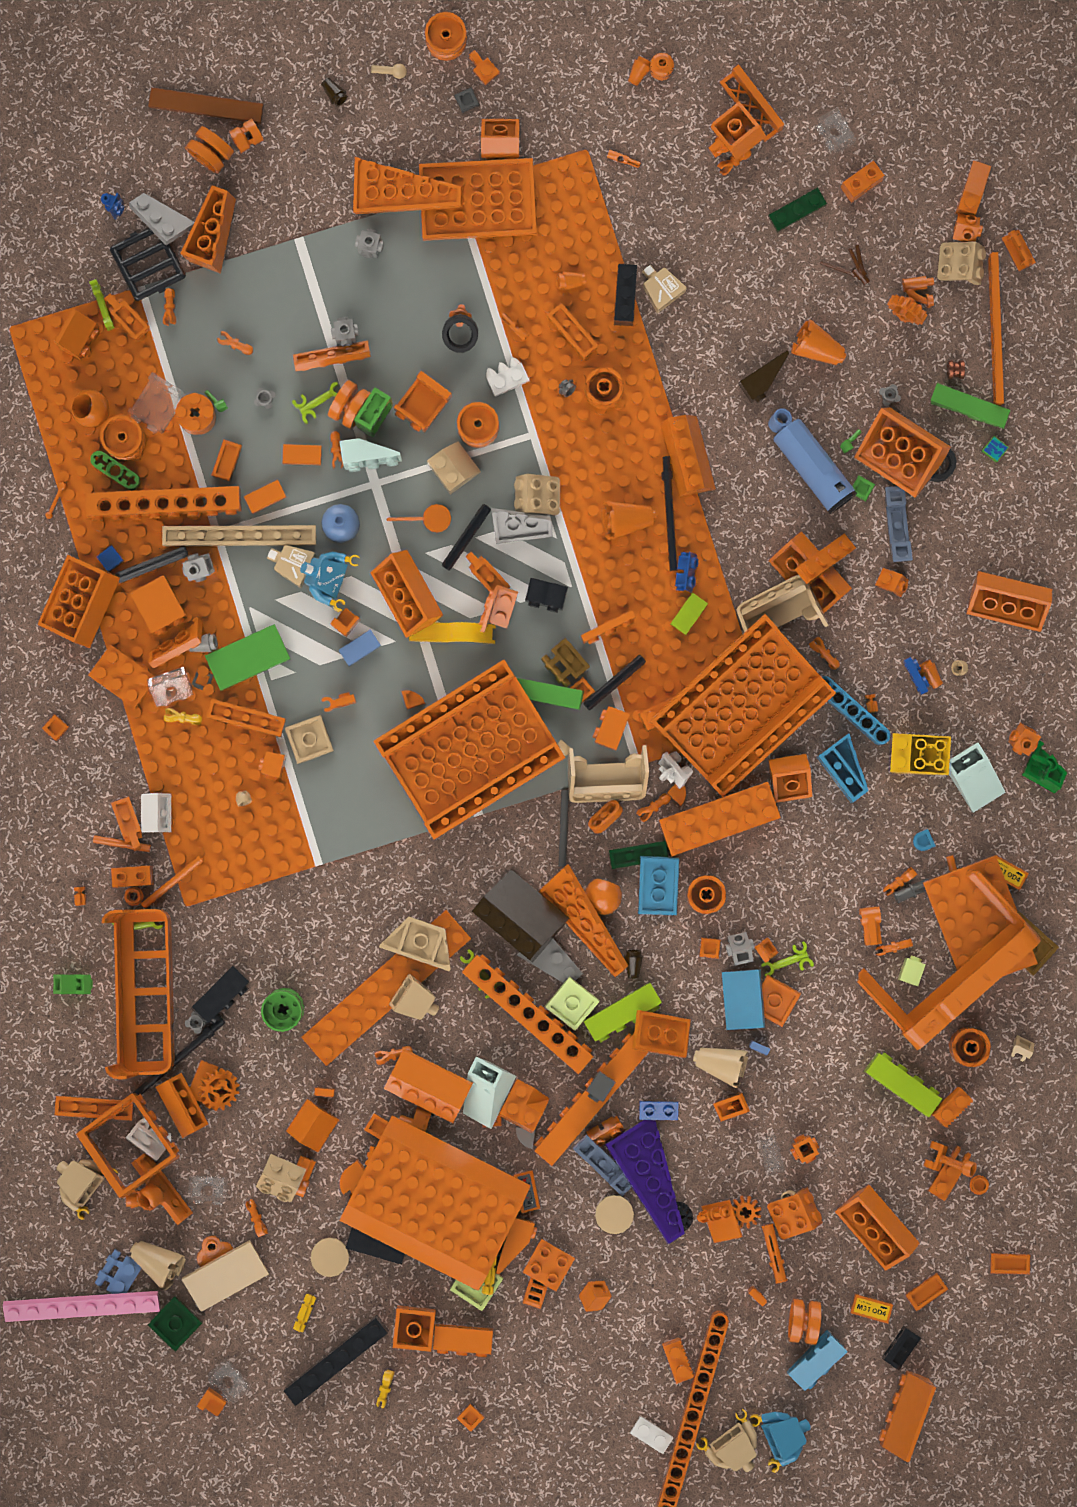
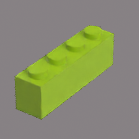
M649 982L583 1022L594 1041L599 1040L601 1043L610 1038L609 1033L613 1031L618 1033L627 1028L625 1024L630 1021L635 1023L637 1010L655 1012L660 1008L659 1004L662 1002Z
M883 1052L882 1055L876 1053L864 1072L929 1118L942 1100L938 1096L940 1092L932 1086L929 1089L923 1085L925 1081L914 1075V1077H911L907 1074L909 1071L900 1063L898 1066L891 1062L893 1058Z

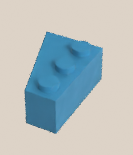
M849 733L816 757L850 803H853L869 791Z
M826 1330L818 1338L817 1344L812 1345L790 1367L787 1373L804 1391L808 1388L812 1389L818 1382L817 1380L822 1375H825L848 1351Z

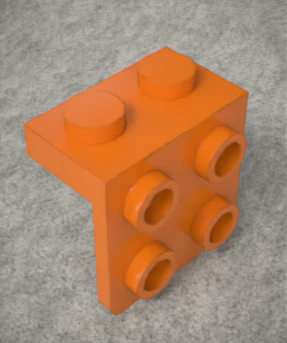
M808 1187L799 1190L794 1195L773 1201L767 1205L778 1234L783 1240L814 1230L823 1223L821 1213L817 1210L814 1197Z

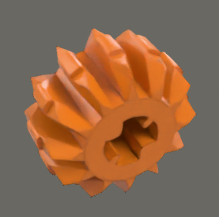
M741 1195V1202L738 1203L734 1199L733 1202L736 1204V1207H732L735 1211L737 1222H739V1227L742 1228L744 1223H746V1227L749 1229L750 1221L754 1225L757 1224L754 1217L761 1218L760 1214L755 1213L760 1211L761 1207H754L758 1201L753 1200L751 1202V1196H747L746 1201H744V1197ZM746 1207L747 1210H750V1213H747L748 1216L744 1217L743 1214H740V1211H743L742 1208Z

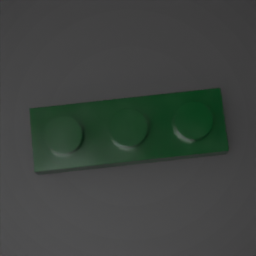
M817 187L769 214L768 217L778 233L826 206L827 202Z
M666 841L608 850L611 869L640 865V856L668 857Z

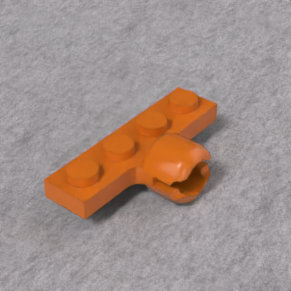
M146 1153L131 1163L140 1176H143L157 1165ZM162 1171L146 1181V1186L137 1193V1202L141 1208L151 1211L158 1205H162L177 1225L193 1214Z

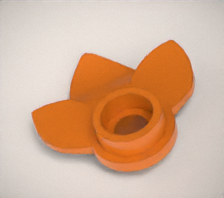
M208 1236L202 1241V1249L197 1253V1263L199 1267H202L234 1248L228 1242H220L216 1236ZM214 1244L215 1247L210 1249L208 1248V1245Z

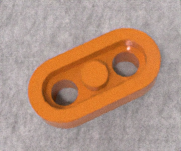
M616 800L607 802L590 818L588 822L589 828L596 834L604 832L621 816L623 812L622 806Z

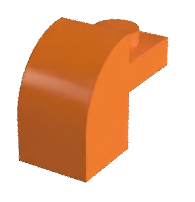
M359 1160L348 1166L341 1175L340 1189L343 1195L350 1190V1197L352 1196L365 1170Z

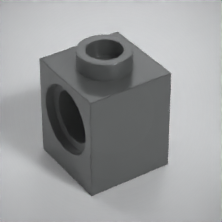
M598 1071L586 1090L589 1093L588 1097L595 1102L599 1100L603 1102L616 1082Z

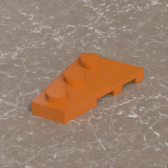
M199 617L193 620L194 624L188 629L185 627L180 629L173 640L167 639L149 653V664L152 668L164 665L173 657H179L186 650L195 648L201 643L202 621Z

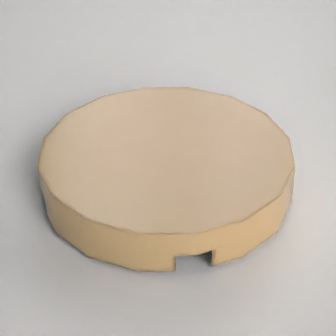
M606 1196L596 1207L595 1217L597 1224L607 1233H622L633 1222L634 1212L632 1205L622 1196Z
M328 1237L320 1240L315 1244L311 1252L312 1266L323 1276H337L346 1269L349 1263V1251L346 1249V1245L337 1238Z

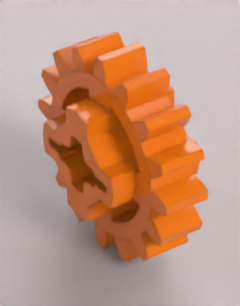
M896 294L892 295L887 303L888 308L893 310V314L905 323L910 322L922 325L928 316L926 311L922 310V305L918 304L911 297H900Z
M220 1068L219 1072L213 1069L212 1074L206 1072L207 1078H201L200 1080L203 1084L198 1085L201 1091L197 1094L202 1097L200 1102L214 1111H217L218 1108L225 1110V1105L231 1107V1100H237L234 1095L240 1093L236 1090L240 1086L239 1083L235 1082L237 1077L232 1075L230 1071H225Z

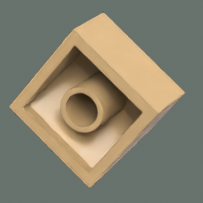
M459 441L442 449L427 460L429 467L450 495L481 473Z

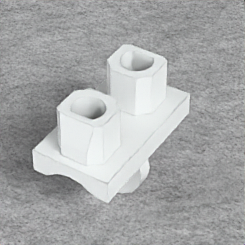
M677 751L670 754L665 752L658 762L661 766L659 770L662 772L659 779L661 781L667 779L670 783L674 782L680 789L692 775L693 770L687 765L680 768L678 763L681 761V756Z

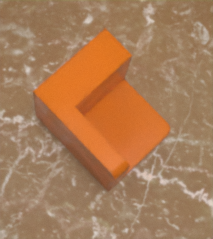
M345 608L330 624L347 637L361 619Z
M605 1281L588 1282L579 1294L586 1312L602 1310L612 1297Z
M209 1387L196 1407L202 1411L205 1408L215 1416H218L228 1402V1399Z

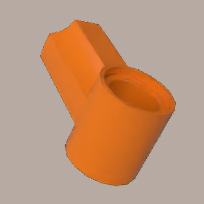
M880 907L860 908L859 914L862 916L860 922L863 925L865 946L882 944Z
M300 1156L297 1162L298 1166L306 1169L295 1194L300 1197H304L310 1182L309 1178L316 1161L304 1156Z

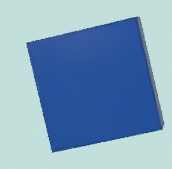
M112 545L97 556L108 572L124 561Z

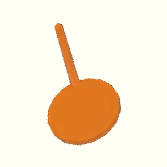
M435 504L425 510L423 517H388L386 520H423L428 530L438 533L443 532L449 527L451 514L445 506Z

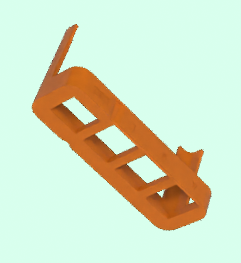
M972 871L967 876L1011 923L912 1011L906 1014L865 968L858 974V984L902 1030V1035L916 1050L926 1045L1041 942V938L980 871Z
M162 909L109 911L103 916L102 923H114L117 1064L105 1067L106 1073L114 1079H129L138 1075L166 1073L173 1068L175 1062L174 1031L172 1030L174 1006L171 917L168 912ZM165 921L166 950L135 951L134 922ZM166 958L167 987L136 988L135 959ZM167 995V1024L137 1025L136 996ZM163 1032V1061H137V1033Z

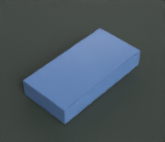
M370 629L339 649V652L350 667L381 647Z

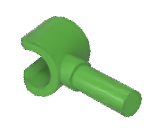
M208 390L205 391L206 396L213 402L218 412L228 409L223 399L217 401Z
M858 429L840 445L844 453L854 448L851 442L862 433L861 430Z

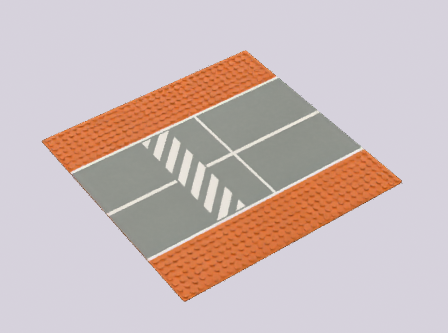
M587 150L533 165L537 235L423 241L421 210L377 213L225 260L222 264L221 274L205 267L186 272V277L183 280L165 288H171L175 291V298H173V304H175L173 312L176 316L175 325L171 324L170 320L169 326L163 324V316L166 312L164 309V304H166L164 292L160 294L156 292L140 301H136L133 298L130 290L112 295L116 300L120 298L125 300L150 327V330L137 342L111 315L110 311L109 314L115 328L107 331L97 300L10 327V334L57 488L60 482L67 485L66 489L62 491L60 498L79 560L108 572L97 556L112 545L124 560L109 572L115 575L119 571L182 547L162 545V526L316 525V545L292 547L312 551L316 554L315 558L318 559L321 554L328 552L343 553L349 557L352 555L360 557H353L351 559L352 564H357L358 566H351L349 562H345L348 566L337 599H333L335 601L338 599L344 600L345 605L336 603L337 608L342 609V611L347 608L361 619L347 637L330 624L341 612L335 611L332 605L328 606L315 600L309 591V586L305 583L300 588L274 570L276 562L267 559L271 549L282 552L284 546H185L188 556L196 553L199 556L209 553L215 572L206 576V580L200 582L195 580L188 581L182 570V563L188 560L185 557L125 582H118L101 621L100 629L106 649L111 644L158 678L136 709L124 701L123 705L150 793L171 794V832L162 833L175 875L199 855L204 859L202 864L178 882L185 906H192L428 832L419 812L373 741L504 659L516 678L564 687L562 683L559 684L556 681L555 675L544 667L545 664L541 660L546 654L550 659H553L555 655L551 652V649L564 638L571 643L590 665V668L577 679L570 674L567 679L571 684L567 688H570L584 677L596 692L638 655H641L646 662L591 710H588L583 703L581 704V709L577 710L531 701L557 744L562 740L573 748L574 756H581L586 759L587 764L625 763V759L630 754L637 753L641 755L642 745L647 746L648 763L661 759L665 752L669 754L675 751L681 753L657 727L647 732L639 717V713L679 694L742 635L698 494L680 497L674 473L673 480L671 481L677 567L681 552H692L697 555L698 567L695 569L696 584L692 593L707 602L708 605L686 635L670 625L692 594L686 590H676V574L684 573V570L670 571L665 491L664 480H662L661 474L663 472L662 457L669 456L661 423L667 418L673 417L636 299L633 326L614 325L618 264H624ZM362 230H376L381 235L384 244L382 252L378 253V258H365L358 253V247L355 246L357 235L360 236ZM366 240L365 243H366V244H371L372 241ZM562 271L585 274L586 285L564 291L558 288L557 275L561 274ZM163 280L137 287V289L141 292ZM104 298L107 309H109L111 305ZM560 303L566 307L598 345V348L585 359L580 356L547 317V314ZM460 304L465 305L466 311L471 313L472 319L478 327V340L475 346L464 353L449 350L442 339V330L445 322L450 318V311L457 309ZM73 308L97 323L99 326L98 330H100L96 340H92L89 345L90 351L86 357L83 356L82 360L61 350L55 343ZM503 313L517 322L529 334L525 341L500 318ZM348 317L353 320L354 324L358 325L359 335L356 336L357 342L368 340L371 355L369 358L348 361L343 364H332L326 367L311 368L307 371H295L294 354L341 346L337 344L336 339H332L331 328H334L333 322L337 321L338 318ZM454 324L449 330L450 339L459 345L467 343L471 338L470 327L467 324H463L462 327H457ZM341 329V332L345 333L348 329ZM221 331H225L233 339L237 338L239 342L251 345L253 353L246 355L238 349H232L230 345H221L217 342V338L225 340L226 337L220 334ZM511 357L518 359L522 363L530 381L495 397L486 378L487 369L491 368L498 374L500 362L510 368ZM597 368H612L620 374L623 381V394L620 401L614 407L606 410L592 406L585 396L586 379ZM420 371H423L452 393V398L425 433L422 430L418 432L410 426L411 422L407 419L403 421L398 418L394 410L395 404H398L417 379L416 376ZM350 380L357 384L358 391L365 389L371 393L375 387L387 394L392 399L393 407L375 436L371 437L358 429L357 426L352 430L343 426V417L338 421L328 417V411L335 398L334 396L312 409L316 413L317 418L314 419L311 414L307 415L308 424L304 423L300 410L294 407L292 400H295L297 404H302L303 399L301 395L303 394L307 399V403L330 390L332 383H338V386L334 388V392L338 393L344 383ZM564 380H573V384L576 386L575 391L568 397L559 394L560 383ZM601 386V391H607L608 386ZM259 388L274 391L275 398L272 400V408L266 409L264 406H256L254 404ZM83 390H96L103 394L108 401L109 414L106 420L97 427L82 426L73 418L71 412L72 401ZM208 390L217 401L221 399L225 401L228 409L223 412H218L211 401L216 411V422L214 427L205 434H189L177 421L175 414L177 404L188 394L198 393L207 397L205 391ZM473 402L488 404L498 415L499 432L497 438L492 444L482 448L468 446L458 434L457 418L459 412L464 406ZM193 412L194 416L199 417L198 412ZM117 415H126L133 418L143 429L146 437L145 447L137 458L129 461L115 459L139 476L141 482L136 490L126 489L96 469L90 461L91 455L96 451H102L112 457L102 446L100 431L108 419ZM479 422V424H474V425H475L476 427H480V426H481V423ZM333 431H337L340 433V441L359 438L400 452L402 462H398V465L395 466L382 464L376 469L362 467L360 471L349 472V470H345L344 465L340 468L341 463L337 459L334 462L336 467L333 469L330 435ZM224 439L242 445L230 482L211 475ZM592 440H594V445L590 446ZM459 441L481 473L450 495L429 467L427 460L442 449ZM283 444L321 445V466L283 464ZM103 456L95 458L97 465L102 463L107 468L109 463L102 459ZM599 456L600 458H602L603 462L594 457ZM117 465L110 469V473L113 476H117L121 472L120 467ZM125 471L124 476L122 478L126 479L129 482L128 486L130 484L134 485L136 483L134 481L135 477H127L125 475L127 471ZM535 474L553 476L560 479V513L558 515L537 514L551 517L553 537L496 544L491 509L452 569L449 571L442 567L443 561L482 504L490 508L515 511L514 483L516 476ZM278 480L287 498L252 514L244 496ZM239 486L241 489L242 512H237V515H225V512L218 513L217 516H206V513H200L198 517H187V514H180L178 518H168V515H160L161 518L158 519L141 516V519L138 520L122 517V520L117 521L111 520V518H103V521H92V519L86 516L85 493ZM200 498L197 505L204 507L207 499ZM218 498L216 504L223 506L226 503V498ZM181 499L178 506L180 508L186 507L188 504L187 499ZM162 500L159 503V507L165 509L169 504L168 500ZM143 501L140 504V509L142 510L149 507V501ZM611 501L650 506L656 512V521L653 522L652 526L608 540L605 536L608 535V531L603 530L602 509L606 508L603 502ZM109 502L102 505V511H108L111 508V503ZM123 502L121 510H128L130 502ZM435 504L445 506L451 514L449 527L443 532L438 533L428 530L423 520H386L388 517H423L425 510ZM333 505H347L354 509L359 517L360 527L358 533L353 539L344 543L333 542L327 538L322 530V517L326 510ZM408 550L443 613V616L436 621L437 623L480 622L485 609L484 605L490 592L469 569L471 563L465 556L470 552L477 558L482 556L511 586L509 589L518 591V596L508 628L496 625V629H493L492 640H495V644L476 642H411L409 637L406 638L370 572L391 553ZM164 575L187 618L184 619L185 622L177 627L173 625L167 628L168 632L158 636L157 634L153 635L149 630L130 593ZM530 578L568 587L563 611L558 610V613L547 611L545 606H539V608L528 606L529 602H525ZM633 610L636 616L633 624L625 628L623 626L615 628L617 632L609 636L603 634L593 644L583 643L581 639L582 634ZM199 617L202 621V636L208 633L211 635L215 634L218 649L275 624L291 659L220 691L214 676L211 684H207L210 678L208 674L213 673L205 655L212 652H190L188 649L179 657H173L164 665L152 668L149 664V653L167 639L173 640L180 629L183 627L188 629L194 624L193 620ZM371 629L381 647L349 667L340 654L339 649ZM560 661L555 664L562 673L566 670ZM196 672L198 673V677L195 683L204 686L203 690L193 687L194 685H191ZM409 690L418 693L424 699L425 704L407 710L401 691ZM350 692V695H355L357 703L335 708L330 712L324 711L331 704L329 701L322 702V698L330 697L335 700L339 698L338 695ZM211 699L285 718L286 722L282 736L277 737L207 718ZM608 706L630 714L616 751L596 744V739L593 738L596 727L600 728L603 722L599 720L603 709L607 710ZM171 708L178 713L186 712L189 715L198 714L202 717V722L199 725H193L191 722L180 723L178 720L166 722L164 720V715H166L165 709ZM321 715L334 751L297 764L285 727ZM266 751L286 756L281 779L276 778V781L264 779L265 775L261 774L259 763L261 758L264 759ZM568 755L562 761L470 818L568 788ZM239 791H247L252 798V802L244 806H238L236 794Z

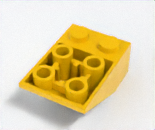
M893 733L890 772L898 774L949 775L951 737Z

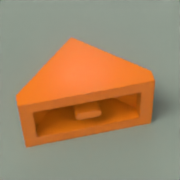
M741 1092L713 1103L720 1121L750 1111Z

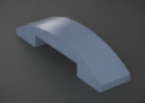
M898 486L885 487L888 535L893 562L912 561L905 491Z
M585 1135L573 1147L574 1151L591 1165L621 1196L631 1188L617 1163L588 1135Z

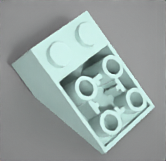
M359 438L340 441L343 465L345 470H349V472L360 471L362 467L376 469L382 464L395 466L398 465V462H402L400 452Z
M979 743L973 744L950 759L949 776L973 813L1006 793Z
M476 1057L467 1076V1080L473 1084L464 1101L463 1114L492 1129L516 1076L487 1060Z

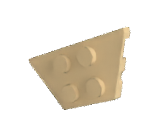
M412 917L404 920L379 946L385 950L447 971L451 969L446 929Z

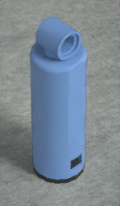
M782 408L778 409L771 416L768 426L773 432L777 433L773 438L774 442L830 514L840 509L858 494L801 419H796L792 422L791 413Z

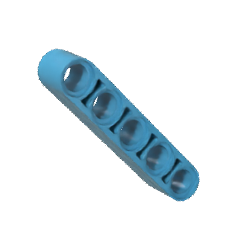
M821 676L843 698L841 703H836L832 697L827 701L875 744L883 745L890 740V731L831 678ZM848 706H854L857 709L855 716L848 714ZM864 718L871 721V727L868 729L862 726ZM878 731L885 733L886 738L884 741L877 739L876 733Z

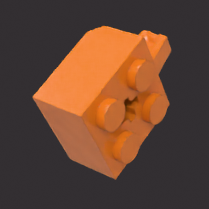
M739 101L712 123L711 129L717 138L708 148L715 158L729 151L734 159L738 160L763 140L766 135L761 126Z

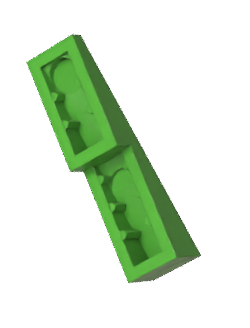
M939 383L936 384L931 398V404L967 415L971 419L1003 429L1010 414L1009 409Z
M517 678L531 701L577 710L581 709L584 694L582 690Z

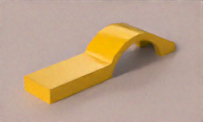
M435 622L410 636L409 641L495 644L492 636L496 625L488 624L485 632H480L482 625H479V623Z

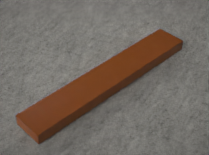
M152 87L148 104L149 108L244 122L252 118L254 123L261 124L264 108L262 103Z

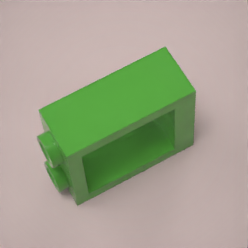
M374 387L354 419L357 428L374 437L393 407L391 397Z

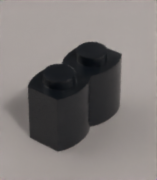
M530 578L525 602H529L528 606L534 608L545 606L547 611L558 613V610L563 611L568 587Z

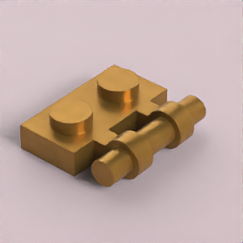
M566 638L551 649V652L555 655L553 659H550L547 654L541 658L545 664L544 667L550 670L555 675L556 681L559 684L562 683L564 687H568L571 684L567 679L570 674L577 679L590 668V665ZM559 661L566 668V670L563 673L555 665Z

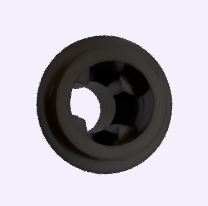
M326 78L321 83L331 104L340 106L347 100L346 91L330 78Z
M626 950L624 959L628 964L626 968L627 978H639L643 959L641 950Z

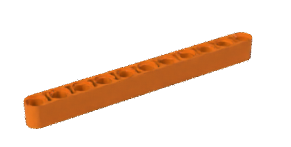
M715 1311L710 1317L656 1507L665 1505L669 1507L677 1506L729 1324L727 1315L722 1311ZM717 1316H722L725 1318V1321L722 1325H716L714 1323V1320ZM710 1336H719L718 1343L711 1344L709 1342ZM712 1354L714 1359L712 1362L706 1363L703 1360L704 1356ZM701 1373L709 1375L708 1379L704 1382L698 1380V1376ZM701 1392L703 1397L701 1400L696 1401L693 1399V1394ZM696 1411L698 1416L695 1419H689L687 1417L688 1412ZM687 1429L691 1430L692 1436L684 1438L682 1432ZM681 1448L687 1451L684 1457L676 1455V1452ZM677 1467L682 1470L678 1476L671 1474L673 1468ZM670 1486L676 1488V1492L673 1495H668L665 1492Z

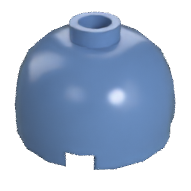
M343 504L333 505L328 508L321 522L322 530L327 538L338 543H344L353 539L360 527L359 517L355 510Z

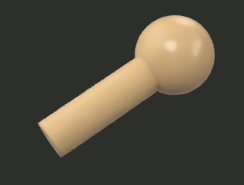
M396 64L393 67L371 65V73L391 74L397 79L404 78L407 74V69L403 64Z

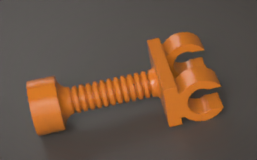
M931 1141L929 1148L937 1150L938 1154L935 1162L925 1159L923 1166L940 1172L942 1164L945 1163L962 1170L965 1176L970 1178L974 1176L977 1169L975 1162L968 1160L964 1163L947 1157L945 1155L948 1146Z

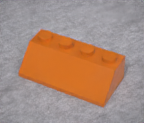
M681 415L667 418L661 423L679 496L715 490L697 416Z
M801 531L781 548L769 562L785 580L799 575L795 569L819 552V550ZM833 566L809 583L823 613L829 610L852 589Z
M408 550L391 553L370 572L406 638L429 627L443 616Z
M978 571L966 614L1041 632L1052 604V589Z
M403 1049L384 1089L454 1123L473 1083Z
M869 1184L855 1193L835 1211L885 1271L908 1258L920 1244Z

